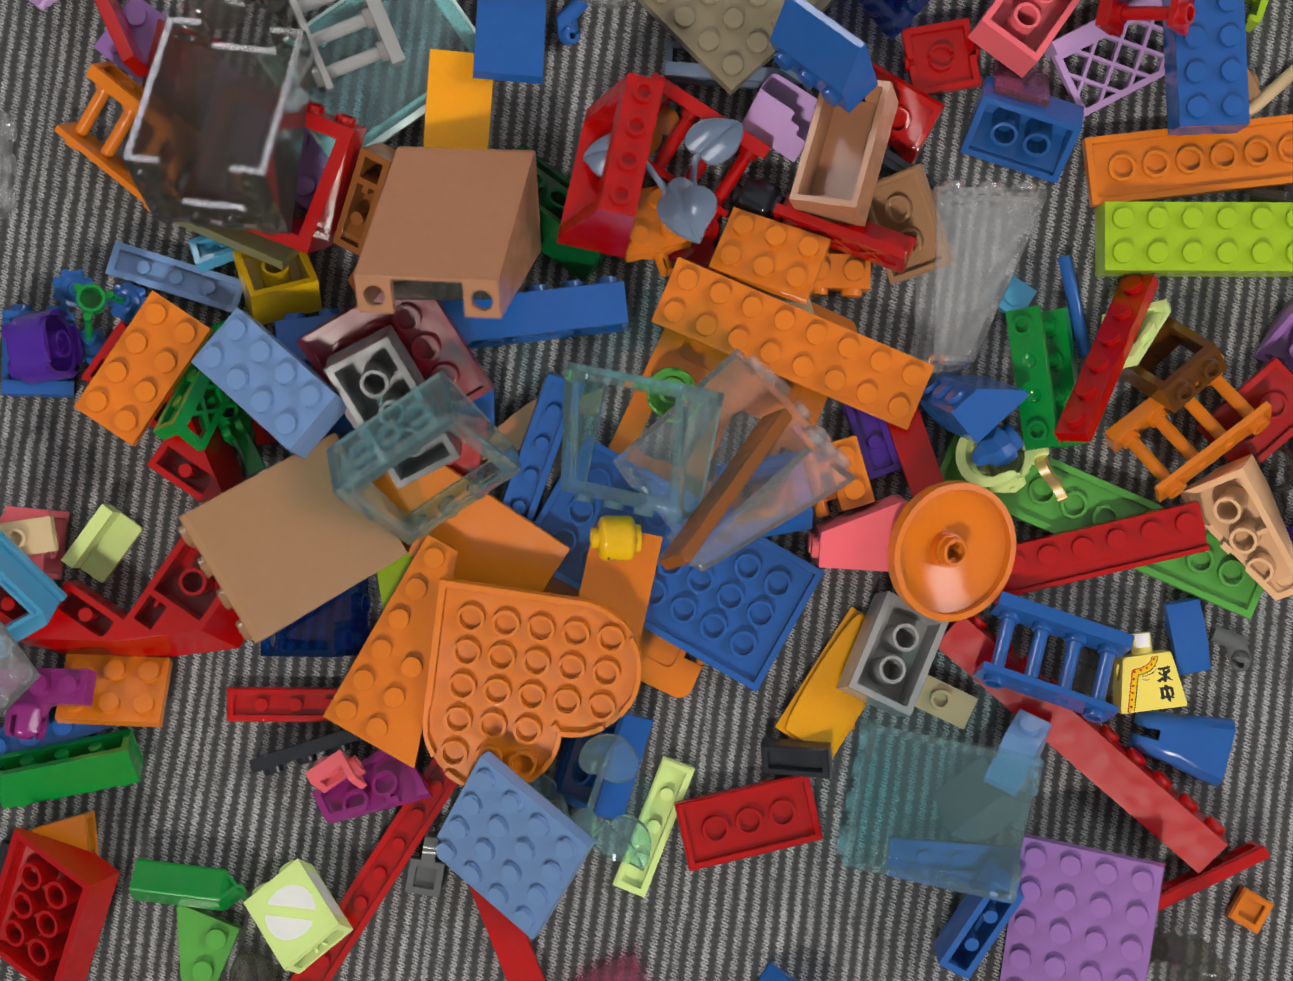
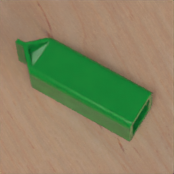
M140 858L136 861L129 888L133 899L137 901L218 911L228 909L241 899H248L245 886L238 885L226 869Z

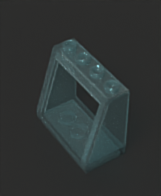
M567 362L564 380L561 490L574 493L573 500L594 503V498L603 500V507L623 510L624 505L633 507V514L653 517L654 512L663 513V521L684 525L685 518L689 519L703 500L724 393L677 382ZM606 385L676 398L670 500L587 482Z
M442 370L326 449L333 494L342 502L408 545L420 537L426 536L432 529L447 519L455 517L459 511L476 500L482 499L488 492L503 482L512 479L518 472L523 470L517 448ZM448 430L488 459L487 462L407 515L371 483Z

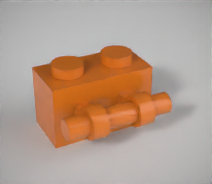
M856 435L821 445L819 449L823 460L815 461L812 449L798 452L803 474L810 492L811 505L814 506L817 518L830 515L827 501L833 499L835 500L838 512L875 502ZM826 470L831 487L830 490L823 491L819 471Z

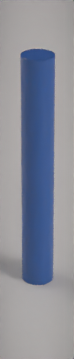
M1071 255L1058 258L1078 356L1079 358L1086 357L1089 354L1091 345Z

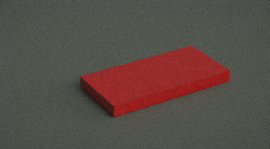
M785 775L674 802L689 871L823 839L810 777Z

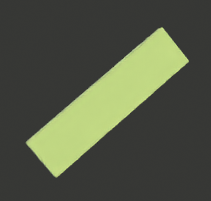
M665 755L662 756L614 878V886L645 898L676 819L674 802L684 799L695 767Z

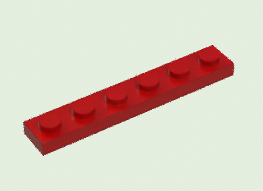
M1155 274L1124 275L1054 430V434L1059 442L1092 441L1158 288L1159 282Z

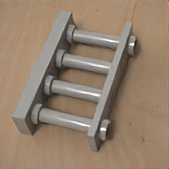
M287 0L315 64V67L310 68L314 81L318 88L324 86L328 95L334 93L331 79L379 60L382 63L388 61L391 69L405 64V56L381 0H363L366 8L361 10L362 14L313 33L310 32L303 13L336 0ZM366 27L368 30L375 29L379 41L375 43V47L330 65H324L317 46Z

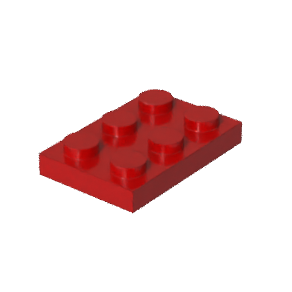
M1275 356L1236 390L1255 410L1266 401L1272 405L1271 419H1269L1270 424L1257 435L1251 433L1223 454L1229 463L1253 454L1259 466L1293 436V374ZM1226 400L1210 413L1226 431L1243 420ZM1200 423L1195 426L1210 443L1215 441Z

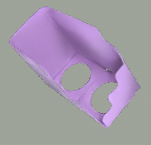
M771 74L761 86L742 122L743 129L792 162H795L804 148L817 98L779 74Z

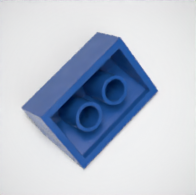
M785 0L770 38L772 47L776 51L773 56L775 62L784 71L790 69L796 73L800 82L808 89L814 87L820 91L822 97L832 107L838 105L849 113L878 85L866 43L806 0Z
M987 75L974 105L960 153L1057 184L1081 132L1084 106Z
M938 374L929 378L919 404L939 427L977 444L1021 404L1029 394L1023 389L987 376Z
M627 711L622 718L620 717L599 733L584 737H566L549 795L593 816L623 820L653 720Z

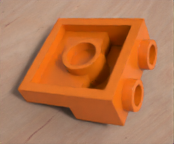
M830 247L811 297L828 296V291L842 292L841 297L845 298L862 297V293H867L870 290L871 262Z

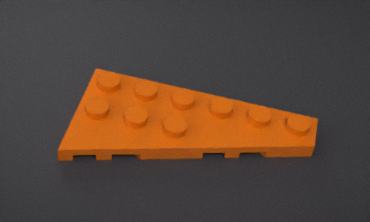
M427 534L323 715L324 718L412 768L416 767L420 740L423 733V709L439 579L441 577L454 578L459 554L458 550L430 534Z

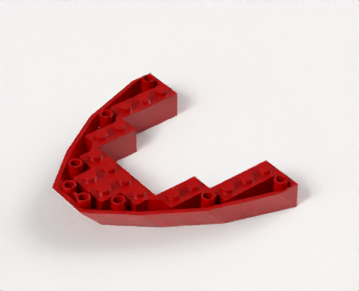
M120 320L81 376L82 379L88 383L91 382L128 327V323ZM173 392L150 424L152 427L155 428ZM196 416L191 418L187 428L198 437L202 429L199 417ZM218 425L205 450L198 452L180 436L176 435L165 439L147 464L151 469L202 504L246 481L233 449L224 440ZM181 537L129 613L82 581L66 580L61 589L67 594V597L60 602L49 623L18 642L63 655L82 654L166 658L237 649L245 639L235 624L236 621L240 620L235 609L231 607L227 610L216 593L221 588L214 575L207 578L197 561L198 558L202 557L196 547H189L183 537ZM0 585L1 628L28 611Z

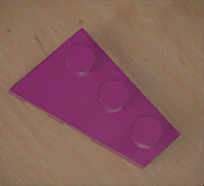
M381 749L360 761L366 771L362 776L367 786L363 789L358 788L346 778L325 793L318 788L312 792L325 821L330 824L433 797L417 765L415 768H412Z

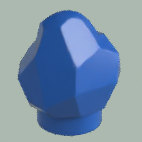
M1009 423L1001 428L996 426L977 444L975 443L971 459L977 466L986 464L992 468L1007 466L1018 456L1017 450L1022 448L1024 444L1019 434Z

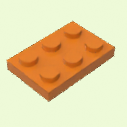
M733 207L708 268L739 283L807 305L830 249L831 239Z
M67 654L64 669H90L97 671L92 706L57 705L55 720L58 723L162 728L173 665L171 659Z

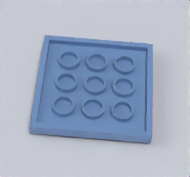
M488 750L478 759L436 837L439 838L438 845L436 846V856L533 940L541 933L596 840Z

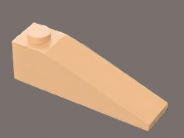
M1253 454L1220 466L1186 487L1180 493L1184 502L1199 501L1205 530L1207 529L1221 543L1220 547L1227 554L1231 552L1246 567L1245 571L1275 601L1293 595V544L1269 484Z

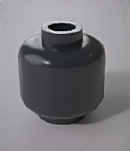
M752 177L744 185L739 184L733 194L732 203L738 209L774 220L773 210L776 203L783 205L785 197L782 196L781 188L778 185Z

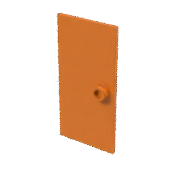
M447 465L400 489L397 488L383 466L369 489L409 554L415 557L427 534L436 537L459 551L454 579L542 592L571 549V547Z

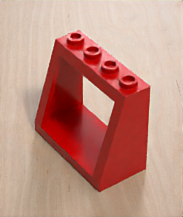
M628 73L586 109L557 243L625 258L665 81ZM611 133L602 176L599 177L583 161V156L596 140Z
M242 76L241 80L227 81L184 190L181 205L306 254L334 245L332 242L367 128L356 124L357 118L351 115L337 112L335 116L324 112L325 106L319 103L305 100L303 104L293 100L294 95L288 91L273 88V91L261 88L262 82L256 79ZM242 103L336 139L305 220L221 187Z

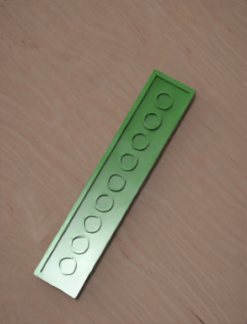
M954 433L939 468L944 482L953 480L968 482L961 475L956 464V447L961 436ZM1049 456L1050 466L1057 476H1061L1068 499L1059 502L1051 487L1034 465L1030 467L1031 472L1025 476L1027 484L1017 492L994 493L1004 503L1011 517L1051 534L1164 508V506ZM1207 529L1205 531L1209 551L1132 568L1246 619H1251L1263 592V588L1245 571L1246 567L1231 552L1227 554L1220 547L1221 543Z

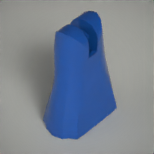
M1155 710L1136 712L1133 723L1142 725L1150 730L1152 728L1160 730L1159 738L1154 739L1150 738V735H1139L1130 732L1127 746L1134 747L1140 753L1173 766L1216 787L1224 778L1236 732L1233 719L1183 715Z

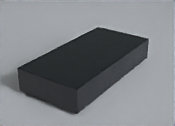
M763 737L760 744L763 773L831 778L833 773L831 743Z

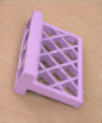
M1130 0L1128 6H1162V0ZM1095 18L1052 40L1045 50L1047 58H1052L1072 103L1084 106L1080 97L1083 84L1100 89L1096 102L1086 108L1084 106L1083 117L1165 76L1164 47L1162 53L1146 47L1151 31L1155 30L1163 33L1162 26L1154 24L1155 21L1128 20L1124 24L1123 34L1116 37L1108 35L1095 26ZM1132 23L1146 27L1140 45L1124 39L1128 25ZM1103 38L1116 43L1110 60L1094 55L1098 41ZM1090 45L1088 53L1081 50ZM1122 45L1138 50L1132 68L1116 63ZM1144 53L1160 58L1156 71L1152 74L1138 70ZM1071 54L1086 58L1080 76L1068 71L1063 60ZM1092 60L1108 66L1102 84L1086 78ZM1114 68L1130 73L1125 88L1121 90L1108 86ZM1136 76L1143 78L1134 83ZM1073 80L1078 81L1077 86H1075ZM1106 91L1113 93L1110 96L1104 98Z

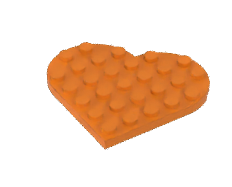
M441 577L439 579L422 719L424 741L430 756L434 757L449 779L463 787L480 756L488 750L525 782L530 783L541 774H544L557 755L562 737H584L599 733L620 717L622 718L629 710L637 696L642 677V656L638 641L622 617L609 607L591 599Z

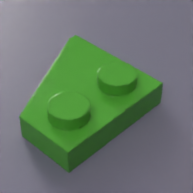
M177 906L181 980L220 981L243 926L200 908Z

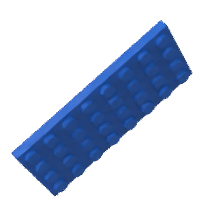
M584 435L534 523L571 547L553 576L580 591L590 546V529L594 528L595 522L598 523L600 517L604 515H629L634 519L635 524L641 525L642 533L663 537L659 560L701 501ZM718 523L689 564L666 570L659 561L657 562L643 628L757 692L822 578L824 571L765 537L730 543L727 530L721 531Z

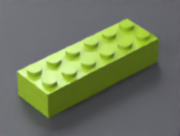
M1105 201L1095 208V276L1155 274L1156 277H1293V202Z

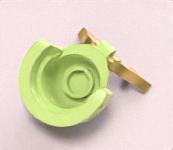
M1000 422L997 426L1001 428L1004 424ZM1017 432L1024 444L1023 433ZM960 437L956 447V464L959 472L968 482L982 487H990L992 493H1015L1027 484L1025 476L1031 472L1030 467L1034 465L1053 490L1057 500L1062 502L1068 499L1061 476H1057L1050 466L1048 459L1050 447L1025 451V446L1017 450L1018 456L1010 464L992 468L987 464L983 466L975 465L971 459L975 443Z

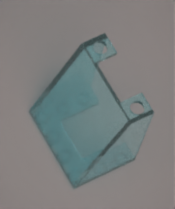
M870 716L868 724H861L858 738V749L863 750L862 757H855L851 777L857 778L855 791L848 790L844 811L850 812L848 825L841 824L838 835L836 854L842 855V865L1015 904L1022 871L1019 865L1032 796H1037L1044 761L1040 757Z

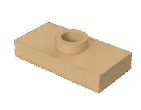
M54 516L0 523V530L27 556L59 551Z
M927 674L915 707L964 730L978 698Z

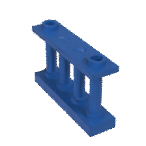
M1001 591L991 603L989 614L997 616L1001 621L991 663L984 661L974 670L973 677L983 680L982 683L988 687L996 689L1004 687L1081 713L1083 718L1092 722H1106L1116 715L1119 706L1105 702L1114 658H1121L1132 649L1135 636ZM1018 624L1032 628L1031 630L1034 632L1024 674L1004 668L1014 627ZM1051 635L1065 639L1064 641L1067 643L1058 685L1038 679L1047 638ZM1084 646L1097 650V653L1100 655L1091 697L1071 690L1080 650Z

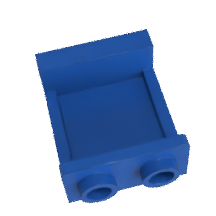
M10 305V310H2V327L5 323H10L17 316L41 311H32V306ZM46 306V311L52 309L64 310L69 315V317H65L69 325H75V313L68 312V309L62 306ZM2 336V396L74 398V377L35 385L27 384L20 378H12L7 368L9 357L6 342Z

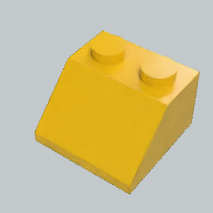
M238 250L232 251L250 315L260 324L264 325L284 320V315L289 313L301 312L308 314L322 310L319 280L306 253L300 251L288 266L281 270Z

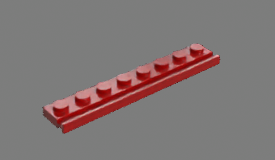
M1193 500L1016 542L1013 569L1002 591L1013 595H1020L1209 551L1199 501Z

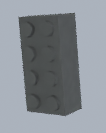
M391 324L329 356L324 368L325 373L398 489L460 458L462 449L461 439Z

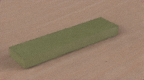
M183 194L166 211L168 221L281 270H284L300 252L181 205Z

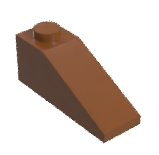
M382 142L361 147L332 243L359 256L361 255L396 149Z

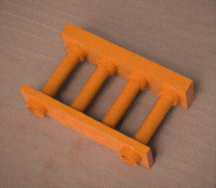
M111 61L91 64L86 76L96 83L95 87L97 90L78 123L75 121L56 126L54 131L64 138L67 146L80 151L141 200L143 206L149 212L159 216L166 215V211L175 202L169 197V194L188 162H195L197 160L205 137ZM109 96H112L122 104L124 111L103 144L89 131ZM139 118L149 126L150 133L134 161L129 165L116 152L135 119ZM165 139L176 148L177 154L159 185L155 186L142 174L161 141Z
M1222 373L1208 386L1212 385L1239 413L1243 420L1226 431L1195 397L1192 398L1184 407L1215 439L1214 442L1201 452H1198L1168 420V412L1171 410L1151 397L1105 431L1106 444L1115 453L1121 448H1129L1160 482L1155 486V497L1161 503L1167 497L1173 499L1186 488L1187 485L1185 483L1251 433L1257 435L1270 424L1269 419H1271L1272 405L1266 401L1255 410L1222 376ZM1150 426L1152 428L1157 427L1188 461L1172 474L1140 440V434Z

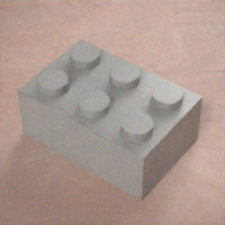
M890 591L875 594L836 689L895 717L911 716L949 622L933 620L915 612L898 595Z

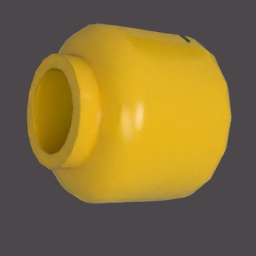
M604 515L600 517L597 528L590 529L591 549H597L598 555L603 561H629L634 557L635 552L641 551V525L635 524L634 519L629 515Z

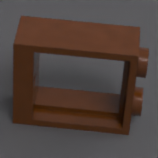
M1168 316L1140 363L1136 366L1122 369L1121 375L1124 381L1176 413L1228 367L1215 343ZM1180 345L1195 353L1193 357L1165 381L1149 372Z

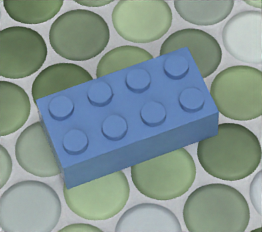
M238 307L191 361L285 448L303 458L310 454L348 409L339 393L255 318Z

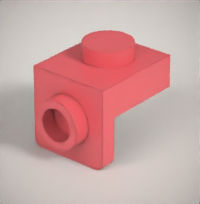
M340 749L330 756L319 759L313 768L305 772L309 782L323 793L346 778L360 789L367 786L362 776L366 771L360 760L355 755L352 757L348 756Z

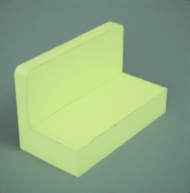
M101 504L61 561L71 568H81L100 583H105L140 536L143 527L113 505Z

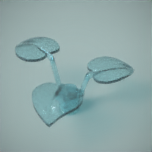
M601 734L591 738L583 745L579 755L580 768L589 774L597 775L587 808L577 810L572 814L571 818L564 795L556 793L557 784L551 777L541 774L535 780L528 783L595 839L594 845L600 853L608 858L631 864L644 871L651 852V837L645 824L635 817L619 815L612 822L603 820L598 825V818L593 812L603 777L613 783H623L632 779L637 772L639 765L637 753L625 738L615 734Z

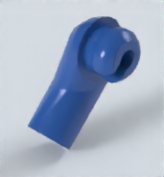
M571 0L556 16L557 37L564 45L575 44L580 39L577 18L589 7L585 0Z

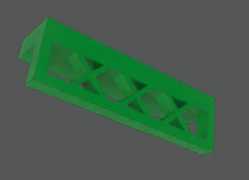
M226 320L209 327L214 331L212 332L208 340L205 342V344L210 340V338L216 333V331L222 326V324ZM191 363L177 384L152 432L162 440L178 435L198 452L205 450L231 398ZM206 390H212L215 400L213 409H206L203 397ZM196 416L199 417L202 429L199 437L187 428L191 418Z

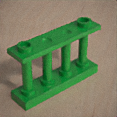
M1041 305L1006 311L1016 387L1025 390L1029 394L1019 404L1025 451L1088 444V442H1059L1054 434V430L1078 378L1069 308L1042 312Z

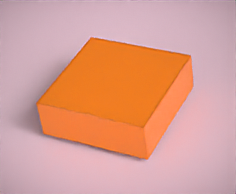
M1240 885L1224 915L1258 934L1274 904Z

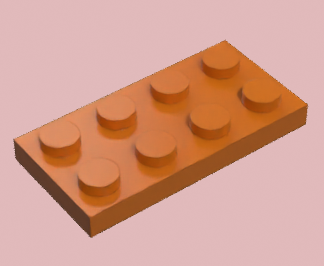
M152 290L74 407L130 445L136 446L191 365L193 358L199 353L214 330Z

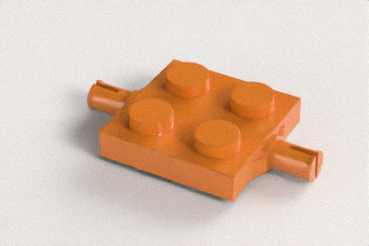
M660 187L641 188L635 220L624 259L626 263L641 259L655 260L660 276L665 277L666 274L669 276L673 268L668 255L674 251L689 248L692 241L672 232L660 221L657 214V204L663 196Z

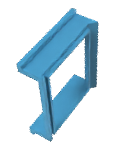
M0 530V585L28 611L0 628L1 652L46 626L60 602L66 599L67 594Z

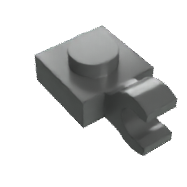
M427 832L424 839L422 857L411 856L405 892L439 898L445 863L436 859V846L439 838L436 837L438 833Z

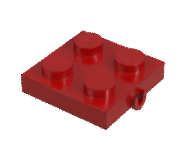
M969 18L902 29L900 35L905 56L903 62H905V72H908L911 85L930 96L979 88L981 86L977 59L980 57L979 46L977 44L974 45V42L967 38L972 31Z

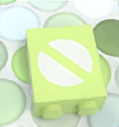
M298 858L284 864L280 868L278 875L269 882L256 887L252 892V896L243 902L283 969L297 974L304 971L354 930L313 865Z

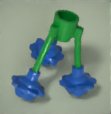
M64 269L60 272L61 278L56 277L52 281L55 288L53 298L56 301L62 300L61 305L65 309L74 306L84 312L85 326L79 331L83 344L82 362L86 360L90 365L107 340L101 328L93 331V315L103 312L108 303V305L113 307L111 309L112 316L120 317L124 322L130 323L147 299L144 297L146 289L136 287L131 281H126L123 286L115 285L113 292L111 290L104 292L100 286L93 284L92 278L85 277L83 270L69 271Z

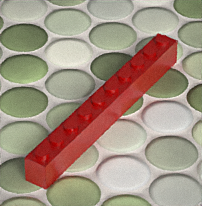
M979 613L967 619L949 622L938 649L1013 714L1016 715L1019 709H1022L1051 723L1052 726L1046 742L1198 874L1228 846L1224 833L1226 829L1222 823L1212 815L1208 817L1203 815L1198 810V803L1185 792L1180 795L1171 787L1173 785L1172 781L1159 769L1155 772L1145 765L1147 761L1144 756L1134 747L1127 749L1118 741L1120 739L1119 735L1107 724L1100 726L1097 722L1083 718L1081 713L1004 687L1001 689L988 687L982 683L983 680L973 677L974 670L984 661L991 663L997 636L987 628L988 622ZM1011 642L1004 668L1024 674L1028 656L1024 658L1019 656L1013 650L1015 646ZM1039 673V680L1058 685V681L1052 678L1048 681Z

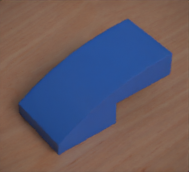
M1192 597L1163 603L1166 635L1171 641V653L1178 675L1210 670L1209 645L1199 598Z

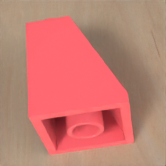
M890 495L815 524V533L809 532L808 553H810L811 558H814L820 568L889 572L887 551L890 535L899 514L909 502L900 495Z

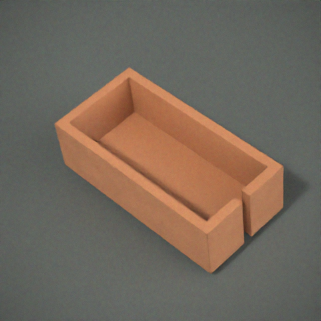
M877 80L878 85L865 97L866 102L861 101L849 113L838 105L836 107L829 105L822 97L821 92H819L789 197L794 209L829 222L865 226L899 103L891 81Z

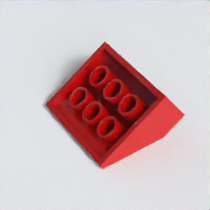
M20 827L14 829L0 876V957L30 981H86L120 871L93 852Z

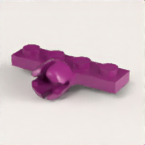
M0 667V704L7 705L3 728L5 735L13 737L14 734L16 738L24 740L33 739L35 735V740H40L47 734L49 711L53 706H92L97 671L90 669Z

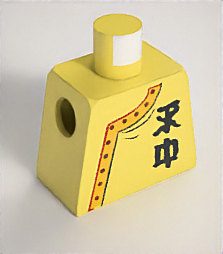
M1150 632L1132 633L1131 635L1135 636L1131 649L1132 654H1124L1121 658H1114L1113 705L1119 706L1118 713L1127 714L1187 706V700L1171 652L1166 650L1153 651Z

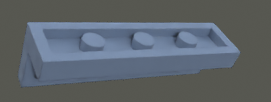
M667 40L664 78L673 84L722 87L696 60L693 63L672 62L673 50H686L677 41ZM772 58L740 88L760 89L768 77L774 73L779 74L799 88L802 83L798 79L797 74L790 69L784 71L780 68H773L771 64L775 60Z

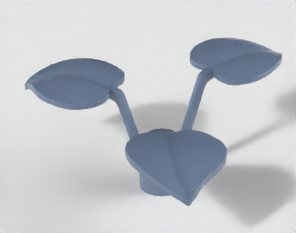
M709 118L697 122L688 130L685 137V146L689 152L695 154L692 157L690 179L688 180L684 177H677L671 180L669 185H666L647 160L646 170L660 187L663 195L657 204V214L660 221L672 232L697 244L701 242L705 230L717 210L715 194L706 187L697 186L698 162L702 158L709 165H717L728 160L738 149L744 135L743 124L739 121L725 118ZM611 133L596 140L583 156V161L599 177L602 176Z

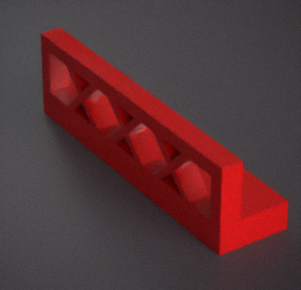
M789 192L783 205L776 203L773 210L775 221L831 239L830 247L902 274L916 245V238L866 221L865 226L834 223L796 210L789 200L791 194Z

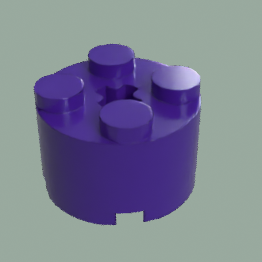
M52 309L21 315L13 318L10 323L3 325L2 336L6 342L9 357L7 368L12 378H20L27 384L35 385L68 379L77 375L79 371L74 370L76 364H82L83 344L77 326H70L65 317H69L67 312L62 309Z

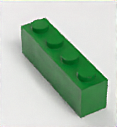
M132 729L1 754L0 803L3 809L17 806L24 807L32 803L59 800L67 796L94 793L102 789L128 786L132 783L140 782L144 759Z

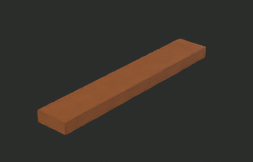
M786 408L764 415L658 560L666 570L687 565L694 558L791 422L793 416Z

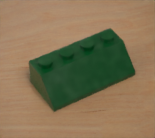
M520 144L515 150L529 149L525 147L523 144ZM536 155L541 252L559 263L569 273L585 282L602 264L608 254L557 243L570 179Z

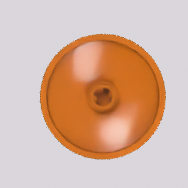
M953 480L940 482L924 489L912 498L901 511L890 535L887 562L890 579L896 593L912 610L933 620L952 622L967 619L978 614L997 598L1010 577L1016 555L1014 524L1004 503L994 493L982 486Z

